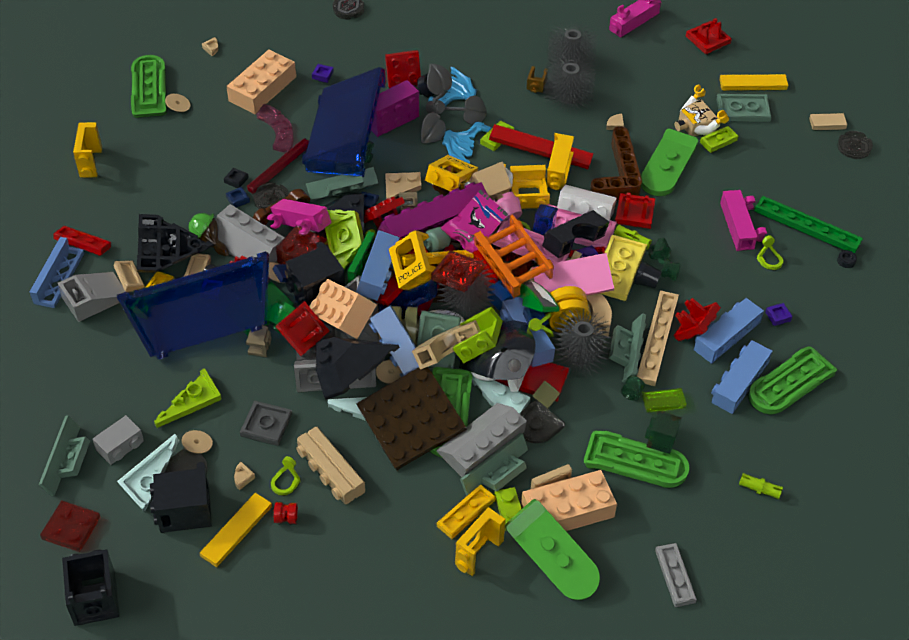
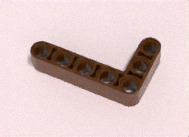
M618 126L613 129L611 145L619 176L595 178L591 181L590 191L616 197V200H619L620 193L627 194L628 192L631 195L639 196L642 185L629 132L625 127Z

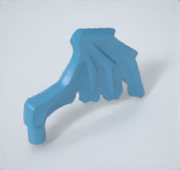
M451 67V74L455 75L456 78L451 76V88L447 90L448 92L442 98L438 99L445 104V107L454 100H466L470 96H476L477 93L471 78L465 76L454 67ZM430 96L428 102L433 101L435 97Z
M475 122L467 131L452 132L447 130L442 145L446 146L450 156L470 164V161L465 159L464 156L472 157L474 140L471 139H474L479 132H489L492 127L481 122Z

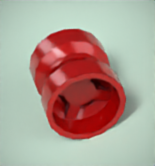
M275 502L274 523L281 524L284 521L289 524H296L298 504L289 503L287 505L282 502Z

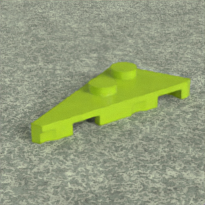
M205 368L200 371V376L194 382L190 381L186 389L182 390L171 401L172 405L158 415L157 419L154 420L156 428L222 400L221 394Z

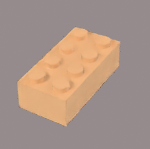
M267 50L227 85L229 102L256 114L296 78L295 62L271 50Z
M327 279L321 285L316 299L311 302L310 308L319 319L358 339L377 304Z
M601 470L523 491L521 501L523 509L530 501L537 499L565 531L614 518L617 507L616 500Z

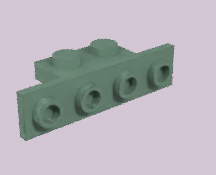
M374 167L306 183V188L311 199L310 201L329 196H340L349 191L356 192L361 188L379 183Z
M644 313L632 322L631 331L619 325L613 331L609 359L625 367L622 380L625 384L630 379L635 378L639 371L637 367L641 357V345L644 341V338H642L643 331L646 327V314Z
M65 416L39 482V486L51 496H55L61 478L78 475L90 440L86 437L77 438L80 426L69 416Z
M519 433L460 479L467 496L480 484L498 491L527 468L525 461L518 459L528 451L522 433Z

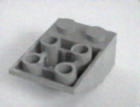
M114 272L74 275L58 282L62 299L78 322L130 298L128 292H125Z

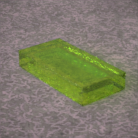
M682 388L643 392L642 397L647 412L686 408Z

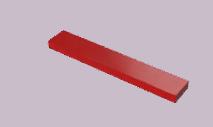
M494 124L489 137L491 141L551 158L554 147L553 141ZM572 147L573 157L571 165L589 169L594 153Z

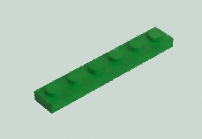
M762 196L755 206L754 212L843 250L856 253L863 240L862 237L765 196Z

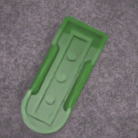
M155 55L141 56L135 59L131 65L132 115L135 118L166 115V68L164 60Z
M667 129L642 172V189L654 196L670 194L675 189L682 172L692 158L698 145V139L673 129Z
M810 346L805 347L793 354L789 360L766 376H762L754 381L750 387L749 401L756 410L762 413H780L821 383L834 377L837 369L814 348Z
M434 367L433 375L467 427L472 373L467 370ZM445 443L441 444L440 446L436 447L430 452L438 457H441L437 452V449Z
M594 431L591 434L584 457V464L587 468L601 469L667 488L677 487L684 483L689 473L688 460L679 451L635 441L609 431Z
M537 499L530 501L506 523L505 529L566 597L573 600H583L595 593L600 583V574L597 566Z

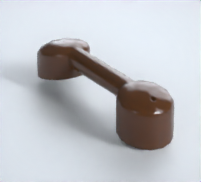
M295 189L287 197L283 198L303 203H309L311 200L302 189ZM276 203L265 209L260 208L255 212L253 218L266 225L269 221L267 217L272 213L271 207Z

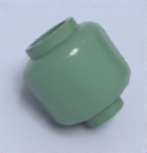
M441 227L425 232L429 235V238L423 241L429 252H440L450 245L451 238L440 229Z

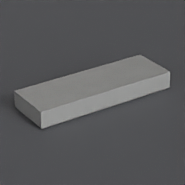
M677 543L656 547L655 552L674 607L696 603L697 599Z

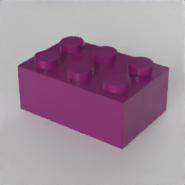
M406 80L366 99V126L379 137L419 117V91Z

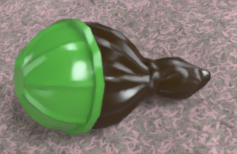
M199 213L194 215L189 222V231L198 235V239L213 243L214 246L212 248L218 254L228 256L227 247L218 239V225L214 214Z

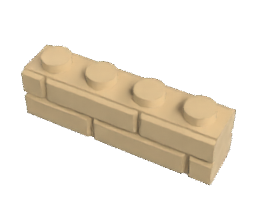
M314 427L308 433L298 437V447H296L298 454L302 458L306 457L313 472L317 471L320 474L322 483L332 488L331 491L336 500L341 499L344 504H348L354 498H358L365 493V482L318 427Z

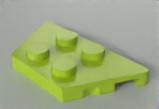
M327 210L332 222L325 227L328 246L345 269L355 258L364 240L359 213L349 210Z

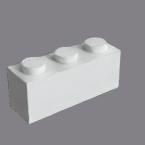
M565 185L560 191L557 208L582 215L594 210L609 221L614 213L617 198Z

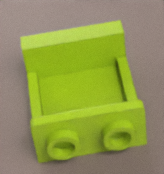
M492 307L460 323L462 326L476 320L481 332L453 347V351L463 363L496 346L503 320Z

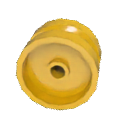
M565 286L557 288L550 293L559 306V312H551V317L548 318L550 326L554 331L562 333L563 331L557 328H565L561 324L569 325L561 318L574 324L571 321L572 319L576 323V319H578V322L582 321L583 308L584 321L585 318L586 321L587 319L591 320L585 291L581 288Z

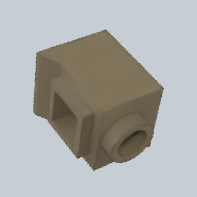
M399 192V197L402 196L405 202L399 206L400 214L405 208L411 207L413 209L417 207V192Z
M252 324L246 341V345H250L248 355L267 357L266 350L269 349L272 340L271 331H269L268 327Z

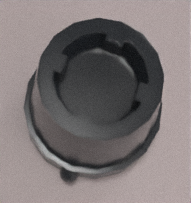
M641 261L633 283L656 288L662 271Z

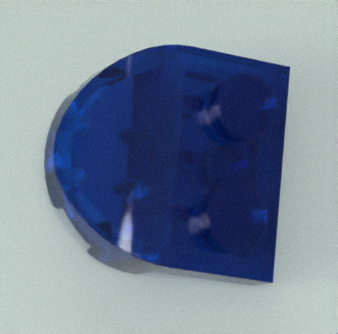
M436 276L420 286L408 291L403 290L397 296V299L405 308L416 307L432 300L437 294Z

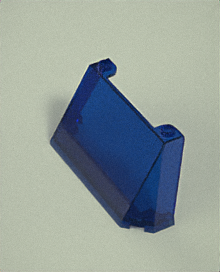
M378 67L323 88L322 95L318 97L319 106L307 151L302 157V164L305 165L306 172L364 177V161H366V150L381 87L385 88L386 83L385 69Z
M265 251L258 253L257 257L251 256L247 259L140 290H134V295H130L127 292L117 294V299L149 356H156L157 360L169 357V352L248 329H251V332L262 330V325L267 324L269 253Z

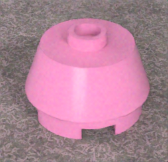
M513 192L502 194L503 198L495 203L508 213L504 220L510 222V215L512 214L518 219L522 215L519 197H516Z

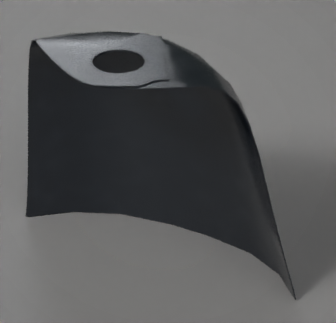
M515 320L502 322L496 346L465 363L461 360L459 368L497 380L522 378L532 362L536 347L534 336L528 324ZM502 348H508L505 352H501ZM512 359H517L521 363L520 369L516 372H512L508 368V363Z

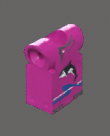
M480 189L459 215L451 219L440 229L450 238L460 242L464 250L473 253L478 250L474 245V234L481 231L484 236L489 237L508 213Z

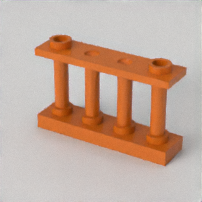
M513 214L510 215L509 227L489 237L484 236L481 231L474 234V245L513 298L520 295L522 283L542 273H545L549 280L553 278V263L550 259H546L524 230L522 222L517 220ZM512 233H515L519 239L499 250H494L492 247V243ZM522 246H525L529 252L510 263H504L501 259L502 256ZM533 259L539 265L519 277H514L511 273V270Z

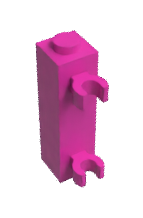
M638 0L625 9L624 5L617 8L618 13L610 18L609 30L621 38L659 14L661 0Z
M741 190L723 191L720 204L736 251L753 250L756 241L762 242L765 238L764 235L767 234L765 227L755 230L748 210L754 209L753 203L756 202L754 196L743 198Z
M282 199L271 207L273 214L267 217L268 220H274V223L270 226L271 228L277 229L281 224L302 228L299 234L306 235L310 230L320 232L332 223L325 206Z

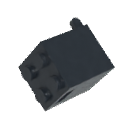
M323 242L317 243V249L286 261L285 275L288 279L286 286L290 293L293 292L298 305L305 301L310 307L311 302L319 294L321 285L327 279L343 287L345 286L344 268Z
M197 463V469L153 474V483H150V494L153 496V501H150L151 514H153L154 525L159 526L160 533L212 527L210 489L205 463Z
M97 549L90 553L72 554L69 557L62 558L66 607L74 626L120 617L115 570L108 550ZM104 577L103 583L82 587V581Z

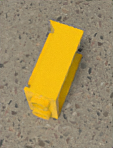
M554 133V147L547 169V187L551 189L562 190L566 185L573 157L571 148L574 136Z

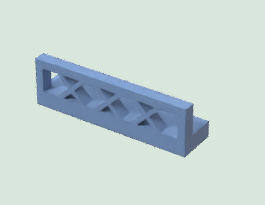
M59 238L30 290L33 304L51 308L56 307L61 298L59 287L53 288L52 284L58 280L63 281L72 277L84 255L83 249L70 247L67 238ZM69 253L76 254L75 258L67 259ZM69 267L68 271L60 274V269ZM54 294L52 301L44 300L46 296Z

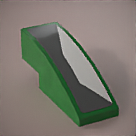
M531 280L521 284L520 295L517 297L523 298L522 306L540 312H559V306L544 287Z

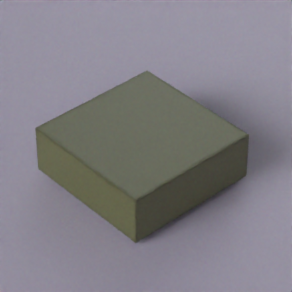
M544 381L533 394V397L549 409L561 393Z

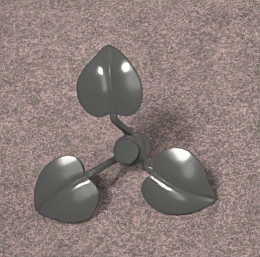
M429 64L427 86L431 93L438 96L426 104V111L429 114L425 116L422 124V143L437 142L444 137L446 126L440 120V115H438L443 113L444 110L465 111L463 118L469 124L482 122L487 115L485 104L478 96L468 97L465 101V108L445 107V104L438 99L445 94L444 90L451 88V75L443 66Z

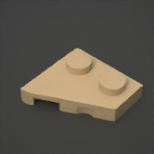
M420 172L385 173L386 199L399 196V192H417L421 190Z

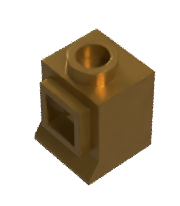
M532 66L527 78V90L534 93H543L545 82H547V76L545 75L548 74L546 72L548 69H544L543 77L539 78L534 77L535 66Z

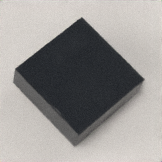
M232 168L224 178V183L240 188L249 178L248 173Z

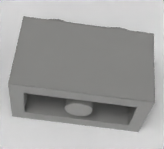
M126 415L92 439L96 451L110 465L121 460L124 455L136 449L144 442L141 429Z

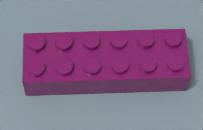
M472 182L466 185L465 189H454L447 196L442 194L433 198L434 201L429 203L423 201L416 208L411 209V207L403 209L401 214L395 215L393 213L386 216L385 220L380 223L381 225L378 230L400 238H405L410 232L415 230L425 233L428 230L442 227L458 216L480 189L487 196L488 194L482 182L477 184Z

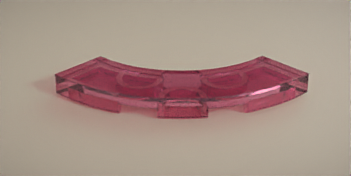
M263 104L256 114L257 119L266 122L275 131L276 139L273 144V150L286 153L292 148L294 141L291 123L279 110L270 105Z

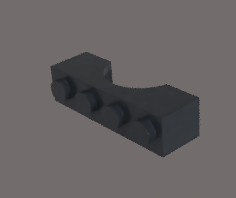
M592 210L553 229L547 230L544 234L542 246L557 258H560L570 253L575 238L596 241L604 237L609 221Z

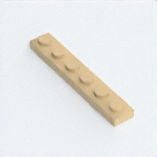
M660 290L636 382L651 386L656 385L678 301V294Z

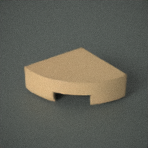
M214 37L202 43V48L213 56L219 49L218 40Z
M622 114L610 117L607 121L606 130H613L618 126L624 127Z
M242 462L237 465L234 481L236 487L241 490L255 479V474Z

